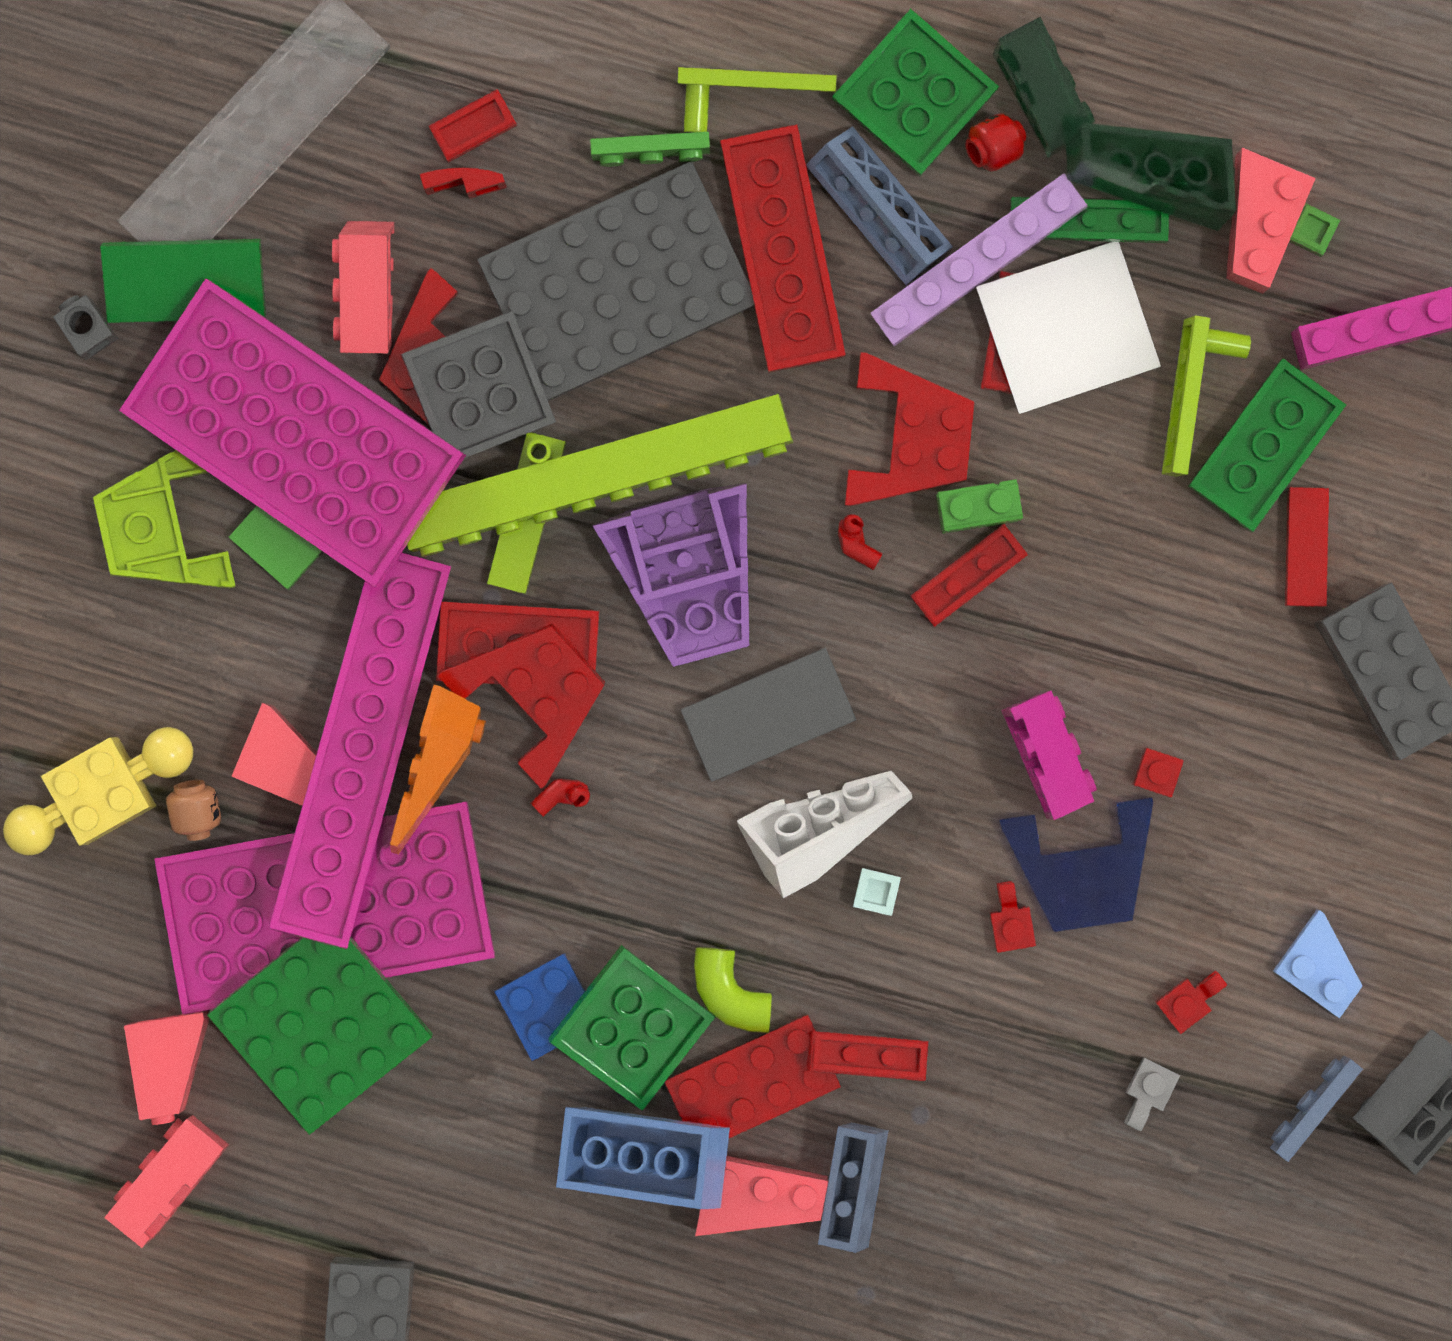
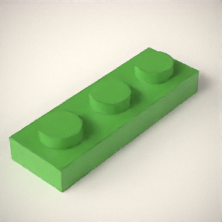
M709 132L590 139L592 160L600 161V166L604 167L621 166L624 164V159L638 158L641 164H658L663 162V157L679 156V161L693 162L702 160V154H710Z

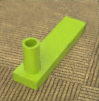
M678 67V84L686 85L684 132H707L710 86L836 92L837 75Z
M1195 315L1184 319L1162 475L1174 477L1188 475L1205 353L1246 359L1251 347L1250 335L1209 329L1210 318Z
M532 432L527 433L517 469L562 457L566 441ZM534 518L519 522V530L499 536L487 582L488 585L522 594L527 593L545 522L535 524Z

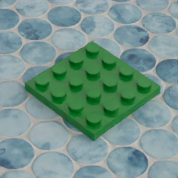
M350 937L347 949L300 938L207 1014L309 1135L431 1039L433 1035L352 937Z

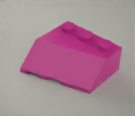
M1052 690L1002 709L1004 719L1046 818L1056 820L1094 802L1092 792L1097 791L1096 785L1089 770H1082L1077 757L1081 754L1080 747L1072 732L1068 734L1063 721L1066 718L1059 698L1053 696Z

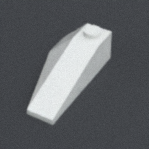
M892 771L846 782L842 790L821 795L820 790L807 793L808 799L785 804L784 799L771 802L737 820L738 826L764 876L783 898L818 880L912 799L911 792Z

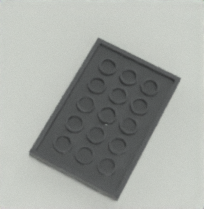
M692 161L477 259L502 314L513 311L548 401L754 307L751 286Z

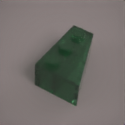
M1041 16L999 38L992 55L1047 157L1049 158L1090 136L1093 131L1091 123L1095 122L1094 116L1087 103L1080 101L1075 91L1076 84L1068 68L1063 65L1055 43L1049 35Z

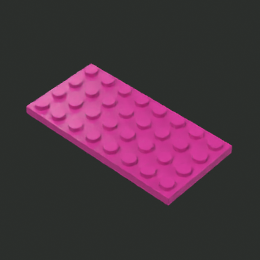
M209 279L204 280L119 410L377 588L466 456V454Z
M468 802L431 808L399 855L391 853L390 842L398 814L383 817L351 933L353 940L385 978L495 958ZM295 833L155 858L182 1015L213 1009L301 938L268 929Z

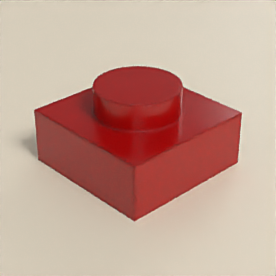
M1145 748L1133 786L1172 798L1184 760Z

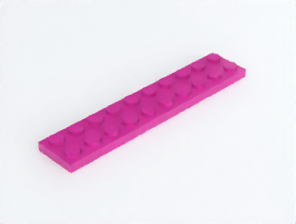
M401 553L378 588L364 581L268 929L342 949L348 948L451 566Z

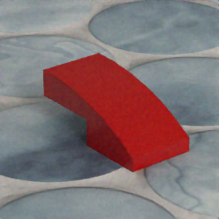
M447 168L420 174L427 195L464 185L469 199L507 188L503 174L478 168Z

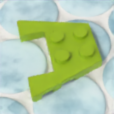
M175 450L93 497L110 576L220 588L236 587L228 551L189 560L185 554L170 481L209 472Z

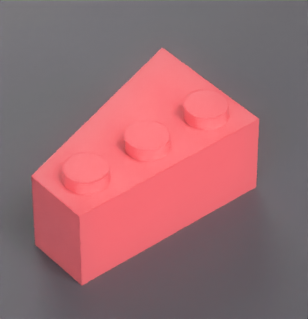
M1241 148L1235 156L1236 170L1232 196V224L1229 237L1226 279L1263 294L1272 284L1316 178Z
M347 221L339 233V239H333L332 261L333 263H339V278L333 279V302H340V317H334L333 338L334 341H340V353L388 354L392 346L393 295H391V271L394 270V259L391 258V234H394L395 222Z
M193 1115L184 1122L178 1118L163 1136L168 1142L159 1152L153 1149L138 1167L143 1172L133 1183L128 1180L113 1198L117 1203L104 1217L141 1248L156 1237L229 1146L226 1141Z
M727 1156L721 1208L700 1209L695 1236L821 1221L829 1182L826 1175Z

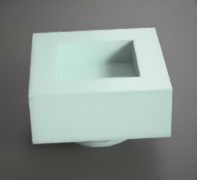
M862 868L853 907L892 916L901 877Z

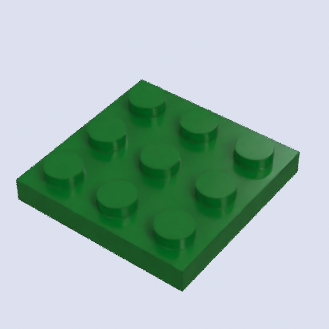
M910 9L832 96V100L921 177L995 94L999 86L916 12Z
M621 945L548 1040L643 1111L711 1024L715 1016Z

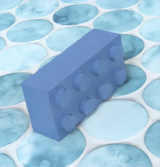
M566 1107L556 1187L695 1209L721 1208L730 1128L587 1107Z

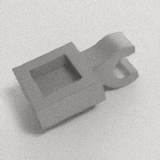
M1143 1057L1125 1092L1136 1099L1124 1123L1142 1131L1152 1106L1161 1111L1164 1110L1180 1075Z

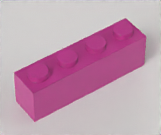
M1452 287L1297 327L1291 332L1300 369L1304 370L1452 331Z

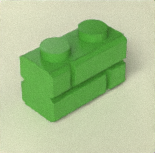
M1017 479L999 482V484L991 483L942 491L936 494L942 534L1018 522L1023 519Z

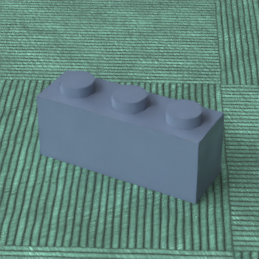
M852 1122L838 1126L818 1245L854 1253L869 1247L889 1130Z

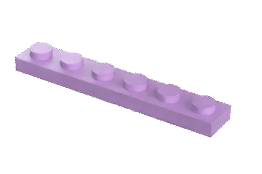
M1063 173L872 311L871 315L893 346H896L1088 207L1065 173Z

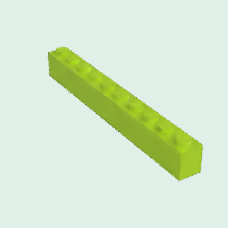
M779 394L548 460L544 463L534 464L442 491L408 542V549L412 552L420 551L421 557L437 554L444 551L443 544L458 540L459 546L472 544L482 540L481 533L496 529L497 535L519 530V522L534 518L535 524L557 519V511L572 507L573 513L595 508V500L610 496L611 502H617L633 497V489L648 485L649 491H655L671 486V478L686 474L687 480H693L711 474L709 467L724 463L726 469H731L748 464L747 457L763 452L764 458H769L786 453V445L793 444V439Z

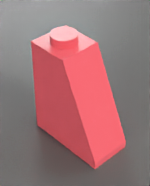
M262 703L232 777L302 806L317 752L275 706Z
M209 1010L133 1022L124 1026L139 1120L151 1119L152 1125L170 1123L175 1121L174 1114H179L185 1110L209 1022V1017L207 1016Z

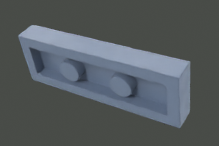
M1343 1056L1340 1061L1336 1058L1332 1060L1321 1074L1324 1081L1314 1092L1310 1089L1298 1102L1296 1108L1300 1111L1289 1123L1285 1120L1275 1130L1271 1137L1275 1142L1270 1148L1289 1162L1363 1068L1346 1056Z

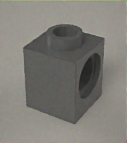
M75 295L67 299L58 307L60 312L53 316L77 354L85 360H88L119 339L93 299L87 295L81 298L79 295ZM82 315H90L93 320L90 331L85 334H77L75 330L77 319Z

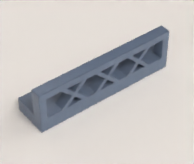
M853 126L826 143L806 164L807 168L905 285L915 280L929 265L945 255L953 247ZM848 142L858 154V159L851 157L842 145ZM870 175L879 179L883 184V189L876 187L872 183ZM895 205L904 209L908 214V219L902 218L897 213ZM920 235L927 237L936 250L931 253L920 240Z

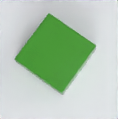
M1305 203L1289 242L1322 257L1340 220Z

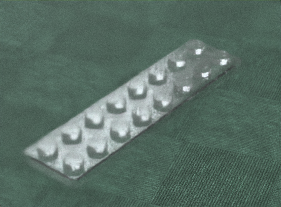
M323 0L118 219V222L139 242L212 240L391 48L390 45L342 0Z

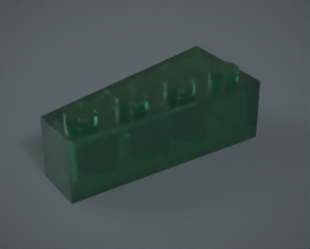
M1082 122L1066 143L1067 180L1219 231L1236 212L1232 139Z

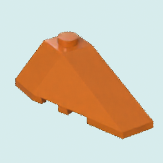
M433 685L419 736H421L419 742L421 751L412 760L408 778L410 788L408 792H404L393 830L390 849L391 853L398 855L470 754L473 742L480 744L484 733L486 721L480 719L481 707L441 686Z

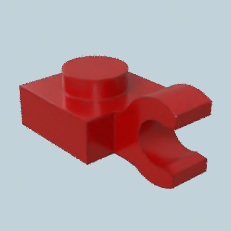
M1014 882L996 883L1001 911L990 912L996 952L1000 953L1036 946L1030 907H1017Z
M1215 970L1194 987L1185 978L1155 1002L1177 1031L1182 1034L1212 1011L1205 1001L1224 989L1227 983Z

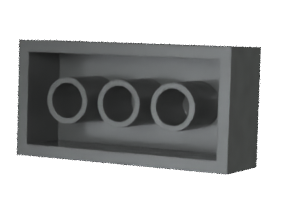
M1392 582L1376 588L1315 622L1391 760H1402L1452 732V689Z
M335 1257L330 1263L325 1341H409L415 1262Z

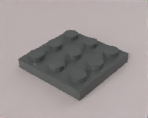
M513 311L401 354L430 430L466 454L465 458L556 422Z

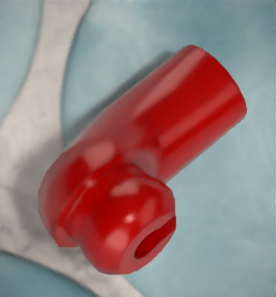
M855 514L847 515L840 521L838 526L841 550L846 556L874 570L883 553L865 544L862 528L864 523L861 517Z
M558 778L551 782L531 802V805L543 817L558 803L583 807L590 800L589 788L579 780Z

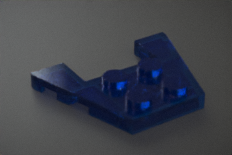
M1153 798L1116 802L1121 836L1120 844L1041 855L1034 814L999 819V825L1053 932L1133 921L1153 808Z

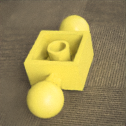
M160 728L153 731L146 738L142 754L130 759L119 737H110L45 773L41 778L55 802L45 808L36 805H23L14 809L4 822L3 834L6 843L13 851L19 854L36 855L49 847L53 841L55 829L67 823L79 846L88 845L156 807V804L143 780L153 774L163 778H172L185 772L193 759V746L190 739L185 733L176 728Z

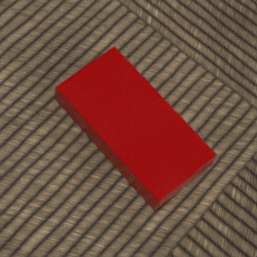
M497 89L431 124L429 128L449 163L516 127L517 124Z

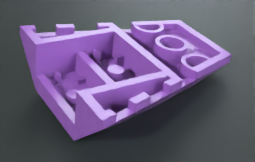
M746 483L689 493L631 509L593 525L673 667L749 646Z

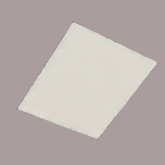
M1119 242L1101 245L976 287L1019 414L1161 367Z

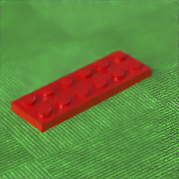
M798 124L720 140L768 373L846 357Z

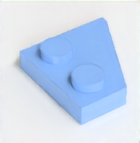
M1320 910L1315 911L1273 970L1277 975L1338 1018L1342 1016L1362 988V984L1325 914Z

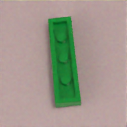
M1011 197L1010 212L1029 199V197ZM1083 199L1088 207L1043 239L1167 243L1169 234V202Z

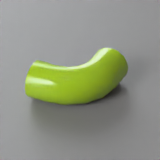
M696 947L694 962L696 989L707 1010L727 1026L749 1032L769 1033L772 994L750 992L737 984L734 978V950Z

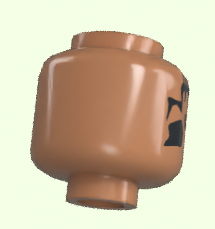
M197 779L174 785V791L166 798L172 831L180 835H186L189 841L208 838L211 835L210 830L216 828L221 822V813L215 788L205 785L204 780Z

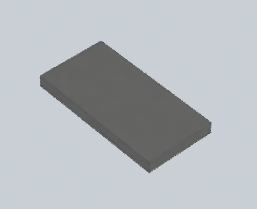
M826 648L680 709L711 782L856 721V717Z

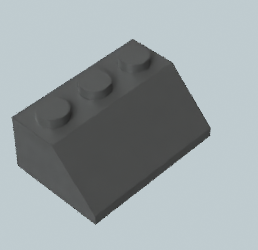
M1433 1029L1424 1038L1416 1042L1410 1054L1397 1068L1388 1074L1386 1081L1371 1097L1362 1103L1360 1110L1353 1117L1370 1136L1414 1175L1423 1168L1452 1135V1044Z

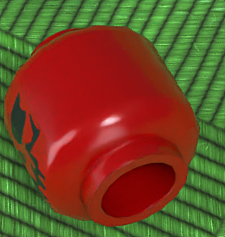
M1002 113L993 115L971 127L968 139L965 142L967 154L976 167H982L990 172L997 171L1018 161L1022 157L1026 132L1019 121H1013L1009 116Z

